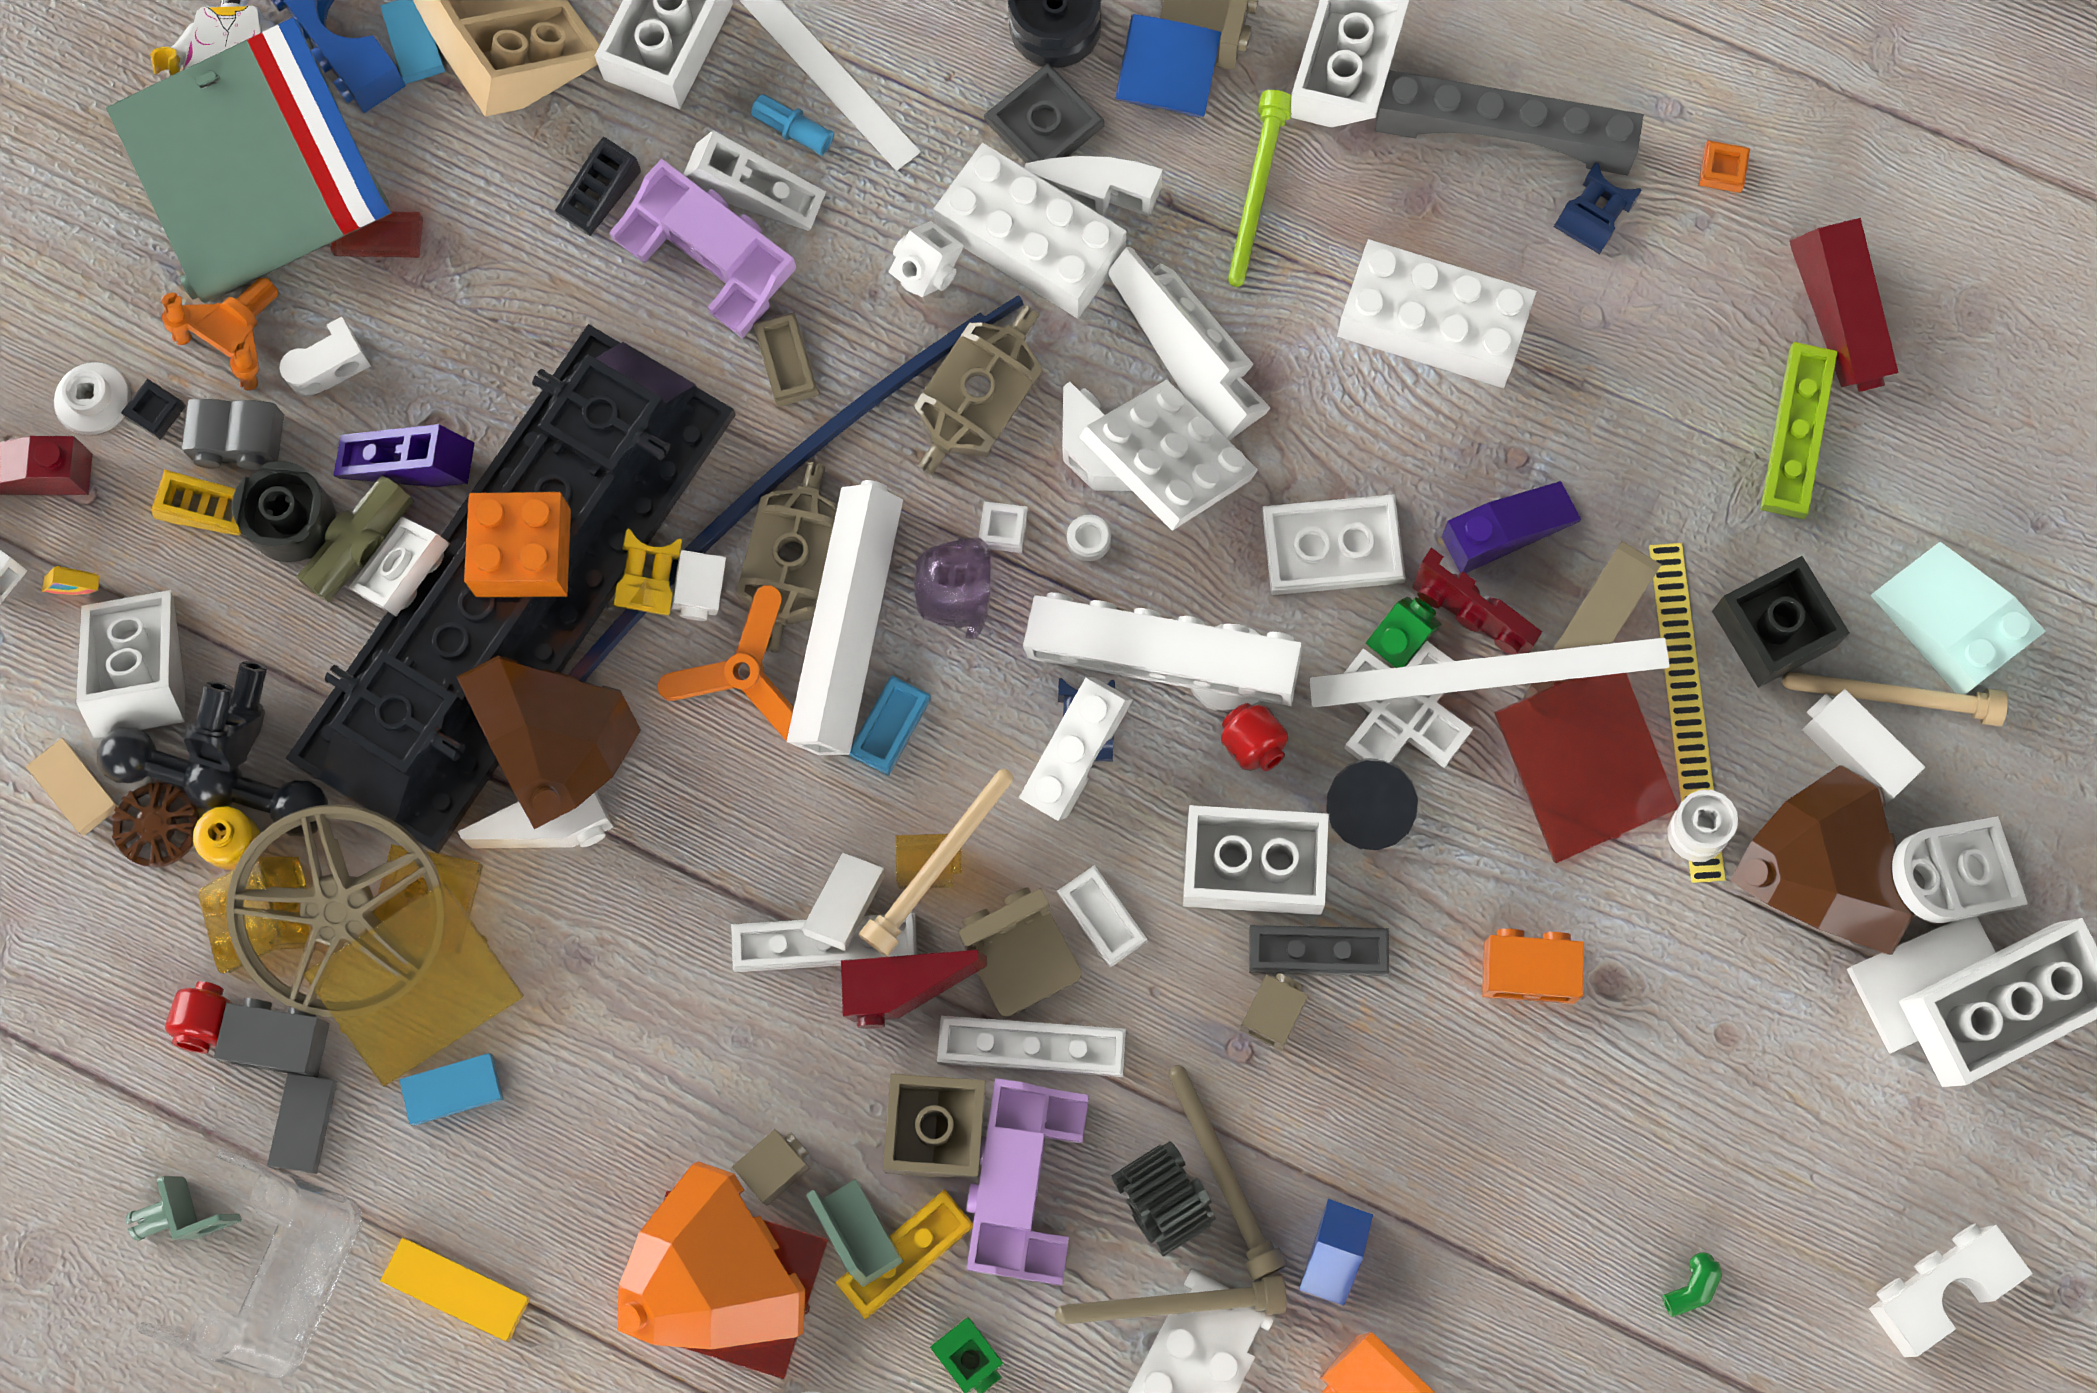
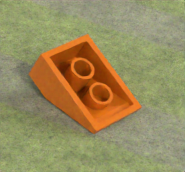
M1372 1332L1358 1335L1319 1378L1327 1385L1322 1393H1435Z

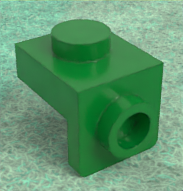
M1405 597L1394 605L1366 641V644L1395 668L1406 667L1430 635L1436 632L1442 624L1434 618L1436 611L1428 603L1417 597L1413 600L1410 597Z

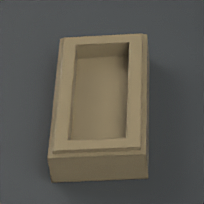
M795 312L754 323L753 326L776 406L780 407L819 396Z

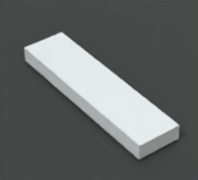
M910 913L898 928L901 931L896 938L899 943L888 957L918 954L915 913ZM879 915L863 917L846 951L805 936L802 928L806 920L731 924L733 971L749 972L841 966V960L886 957L858 935L869 919L875 921Z
M941 1016L937 1063L1123 1077L1126 1029Z

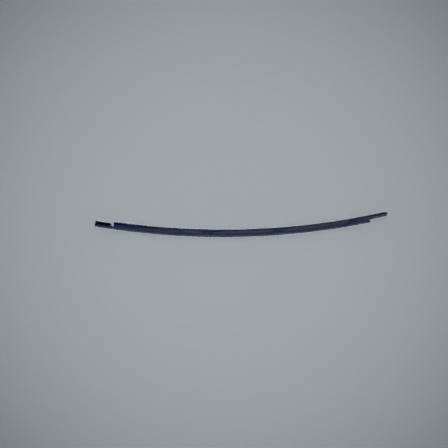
M1019 295L986 316L981 312L914 356L857 398L755 482L706 527L684 551L705 554L729 529L760 502L762 496L769 494L807 460L876 405L949 354L969 323L983 322L993 325L1023 306L1021 297ZM677 559L672 561L669 577L670 587L676 580ZM626 608L568 675L576 677L578 681L585 682L647 612Z

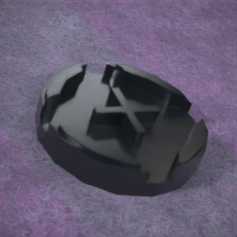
M1365 758L1348 764L1335 776L1327 793L1326 812L1329 814L1332 828L1343 841L1359 849L1381 850L1397 844L1410 832L1417 818L1418 796L1412 780L1399 766L1384 760Z

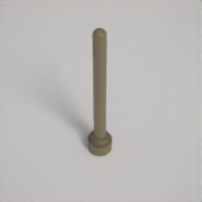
M1180 1065L1173 1066L1169 1070V1079L1249 1248V1251L1246 1252L1249 1261L1245 1264L1252 1280L1257 1281L1262 1276H1268L1286 1267L1287 1262L1280 1248H1274L1271 1241L1266 1242L1186 1069Z
M1281 1274L1262 1276L1260 1281L1252 1282V1287L1061 1305L1057 1308L1055 1317L1061 1324H1076L1253 1306L1255 1311L1264 1310L1265 1315L1286 1313L1287 1307L1286 1290Z

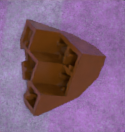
M497 656L457 676L494 755L534 829L577 808L615 775L641 731L619 689L604 685L602 687L578 681L576 677L544 668L543 670H538L520 665L515 660Z
M1839 765L1785 801L1751 840L1730 880L1765 904L1818 930L1888 955H1893L1915 915L1901 899L1893 880L1892 861L1897 845L1894 833H1890L1883 809L1886 803L1882 788L1843 765Z

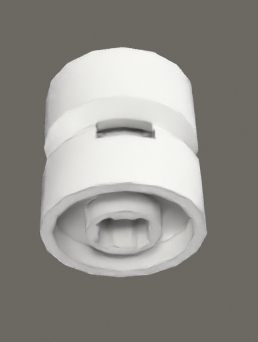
M1698 790L1689 794L1671 817L1667 828L1668 840L1673 850L1682 858L1692 862H1706L1715 858L1735 834L1738 826L1737 811L1733 803L1722 793L1713 790Z

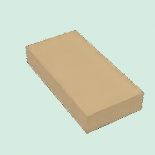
M63 738L59 739L25 766L76 831L83 836L115 812V807H119L118 803L69 742Z

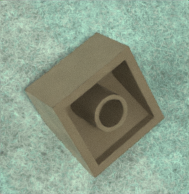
M891 1073L883 1171L885 1174L925 1177H978L986 1081Z

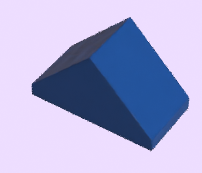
M1327 1199L1298 1289L1299 1291L1342 1306L1345 1305L1364 1257L1373 1214Z

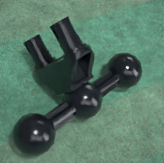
M243 661L239 664L234 691L233 687L226 683L217 681L204 683L197 719L192 720L187 725L184 743L190 754L189 760L157 751L150 736L138 728L121 727L111 730L103 737L97 749V764L103 774L116 783H135L149 776L184 787V791L191 803L203 810L230 806L234 802L270 813V817L275 823L296 811L314 806L328 805V799L323 790L310 781L294 780L284 783L278 788L242 777V772L238 766L246 762L247 756L260 734L265 716V710L262 704H260V699L268 668L257 662ZM317 821L310 822L312 834L319 830ZM302 825L287 831L285 834L303 837Z

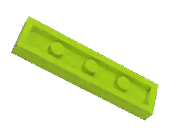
M1793 342L1789 349L1760 510L1803 520L1809 513L1837 351L1798 342Z

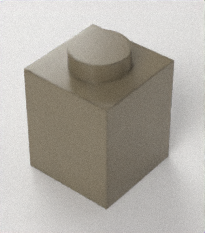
M1277 973L1275 978L1266 974L1239 1031L1281 1051L1308 998L1307 994L1300 991L1302 984L1280 973Z
M774 1129L734 1164L732 1168L758 1199L766 1206H769L810 1169L803 1160L809 1152L792 1132L783 1137Z

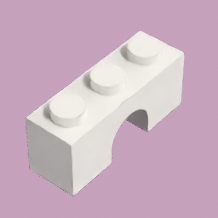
M1085 677L1019 799L1057 821L1067 818L1089 780L1087 775L1095 758L1104 744L1113 737L1133 699L1095 677Z
M1975 1223L1965 1228L1952 1238L1956 1245L1944 1255H1941L1939 1251L1929 1254L1914 1266L1918 1271L1915 1276L1905 1283L1901 1278H1897L1876 1293L1880 1301L1871 1306L1869 1310L1904 1357H1918L1956 1329L1946 1315L1942 1305L1943 1292L1952 1281L1955 1280L1967 1286L1979 1303L1996 1301L2033 1274L1997 1225L1979 1228Z

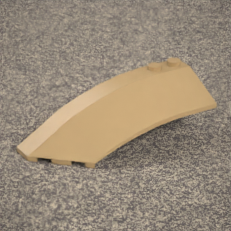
M413 0L445 59L485 117L524 109L598 65L595 54L600 45L568 0Z

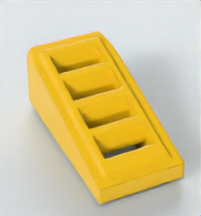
M164 469L151 509L154 519L241 536L242 533L234 517H232L231 522L223 520L228 500H233L235 488ZM176 490L184 492L179 508L172 506ZM194 494L202 495L197 512L189 511ZM211 497L219 498L214 517L206 515Z

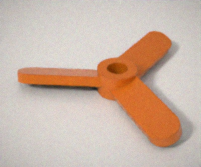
M763 585L756 590L735 655L731 656L727 661L663 675L657 684L659 694L668 701H675L732 688L741 689L787 741L794 707L764 674L762 663L782 600L778 589L771 585ZM743 663H746L750 668V675L745 680L738 674V669Z

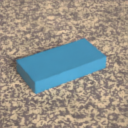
M396 0L380 5L401 77L405 84L446 72L438 45L426 27L413 0Z
M891 675L853 742L849 756L889 776L930 703L931 695Z
M490 1053L399 1079L409 1124L412 1126L504 1100L494 1057Z

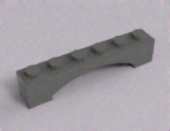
M1389 70L1379 104L1375 132L1417 139V135L1432 133H1464L1507 138L1563 153L1585 163L1586 169H1592L1595 163H1599L1600 170L1603 172L1628 176L1638 153L1644 114Z

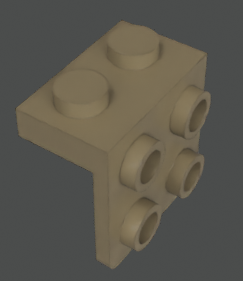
M1164 0L1160 18L1220 31L1221 36L1215 66L1234 70L1238 52L1247 51L1252 26L1245 25L1248 13H1256L1258 0Z
M1027 887L1011 894L1004 900L1006 906L991 914L988 909L978 911L963 921L965 927L958 930L960 940L966 951L979 950L987 956V966L977 973L998 1013L1004 1018H1009L1073 985L1081 978V969L1050 913L1049 902L1041 888L1031 892Z

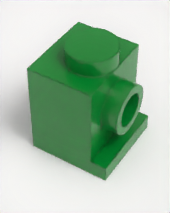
M969 1317L965 1318L930 1346L931 1350L964 1393H969L973 1389L977 1393H985L1002 1379L997 1370L1004 1365V1362ZM974 1350L980 1356V1363L978 1367L970 1370L964 1367L962 1357L965 1352Z

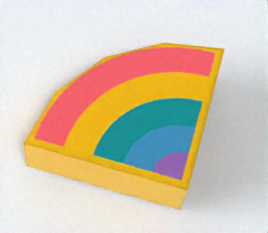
M56 566L44 576L42 592L66 595L90 594L98 591L100 575Z

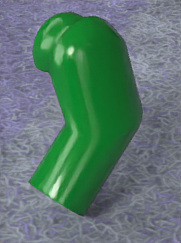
M1706 1252L1695 1254L1689 1261L1692 1276L1688 1286L1662 1295L1665 1308L1670 1317H1675L1711 1302L1722 1278L1721 1266L1719 1262L1714 1260L1711 1254Z

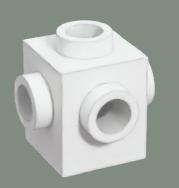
M929 221L909 230L908 234L900 239L893 251V256L896 258L889 273L901 281L904 289L921 297L938 289L943 291L949 286L956 275V269L953 267L964 245L935 223Z

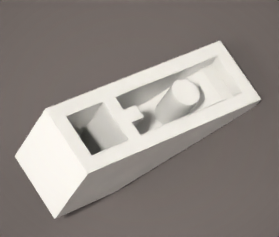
M714 130L696 143L683 174L705 192H708L710 189L714 190L730 205L807 231L812 228L826 191Z
M596 791L577 808L536 829L531 825L521 804L517 802L458 831L461 839L472 849L575 847L579 844L580 847L591 846L601 841L606 836L605 831L614 826Z

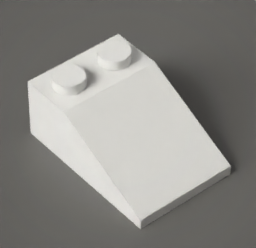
M171 590L81 606L76 703L93 738L104 737L111 730L121 727L143 730L185 722V684L174 597Z

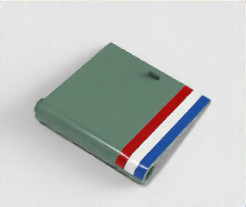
M294 17L106 107L185 272L184 275L180 276V280L192 300L199 297L206 304L392 214L390 204L376 178L369 171Z

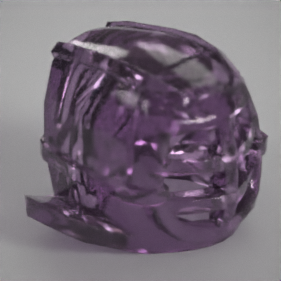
M958 537L956 541L943 543L931 547L927 551L925 550L916 562L914 590L919 615L923 620L926 619L942 626H952L959 629L969 626L965 637L967 639H976L980 635L986 624L989 610L991 554L989 545L983 539L971 537L965 540V538Z

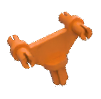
M265 277L258 278L237 299L228 297L222 303L182 305L180 296L177 297L176 293H167L162 298V304L165 309L162 313L163 324L171 332L172 340L177 342V345H185L190 342V330L230 357V367L232 373L239 378L240 387L244 386V390L247 391L254 390L258 386L256 374L259 371L253 330L257 326L255 317L278 296L279 291Z

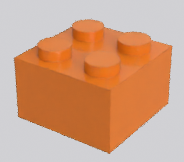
M469 493L464 582L476 597H567L571 509L562 493Z

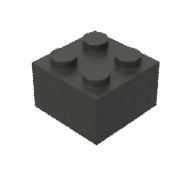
M1803 556L1724 595L1712 610V613L1758 688L1836 648L1850 634Z

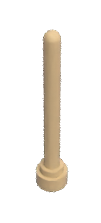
M1788 672L1782 678L1783 686L1789 690L1818 694L1827 693L1828 695L1837 696L1846 689L1856 699L1971 713L1972 718L1980 719L1981 724L2001 727L2003 725L2008 709V693L2005 690L1986 688L1984 692H1976L1973 696Z
M1000 769L996 772L884 917L879 915L875 921L869 919L858 933L863 940L884 956L888 957L899 943L896 938L901 931L898 928L1013 781L1011 771Z

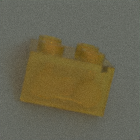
M259 857L248 878L246 889H269V887L307 888L299 857ZM234 870L203 886L198 894L216 968L220 973H231L243 967L232 944L227 923V896ZM244 900V907L300 913V902ZM244 915L249 939L259 958L273 950L304 949L311 930L308 924Z

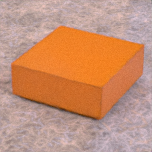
M1707 140L1703 152L1698 186L1741 193L1745 185L1750 148Z

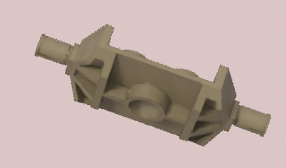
M1024 305L1011 326L1007 324L1005 328L983 322L969 323L914 404L915 412L932 437L930 439L932 445L920 463L917 464L921 470L925 471L926 469L927 474L933 476L945 455L950 452L988 457L991 453V447L1036 380H1040L1042 377L1043 369L1025 342L1026 334L1040 316L1034 309L1031 311V307ZM974 376H983L989 380L991 388L985 396L973 397L965 389L967 381Z
M814 462L807 463L802 486L798 485L795 490L773 491L762 496L760 499L736 593L738 598L750 607L754 594L759 587L771 585L780 592L782 600L768 641L767 652H769V648L772 653L779 652L783 627H786L787 624L812 620L814 617L837 511L836 504L820 495L819 489L826 467L819 463L816 464V467ZM796 542L803 546V554L798 560L786 562L779 557V551L786 543Z

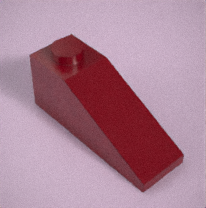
M27 436L0 442V495H89L93 454L75 436Z
M979 950L841 960L843 1017L852 1022H857V1028L861 1029L885 1027V1020L901 1018L987 966V956Z

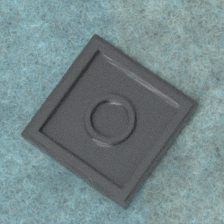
M1046 63L984 114L985 122L1025 163L1068 157L1104 127V119L1049 63Z

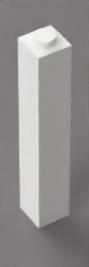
M864 480L861 482V485L842 487L787 737V743L817 755H849L851 751L903 499L888 492L887 486L883 483Z

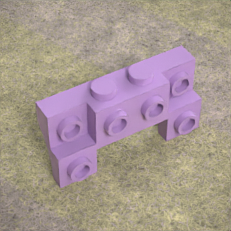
M661 158L644 177L633 202L619 222L609 232L611 238L644 264L664 241L668 239L726 283L707 308L713 317L743 339L751 330L753 324L757 323L770 308L768 300L796 270L794 258L762 235L761 228L753 219L745 214H742L740 217L728 209L729 205L721 195L712 189L705 192Z
M995 1078L986 1137L981 1136L979 1165H982L980 1182L979 1184H970L967 1212L975 1213L967 1271L1063 1285L1069 1237L1032 1231L1045 1138L1083 1143L1089 1095Z

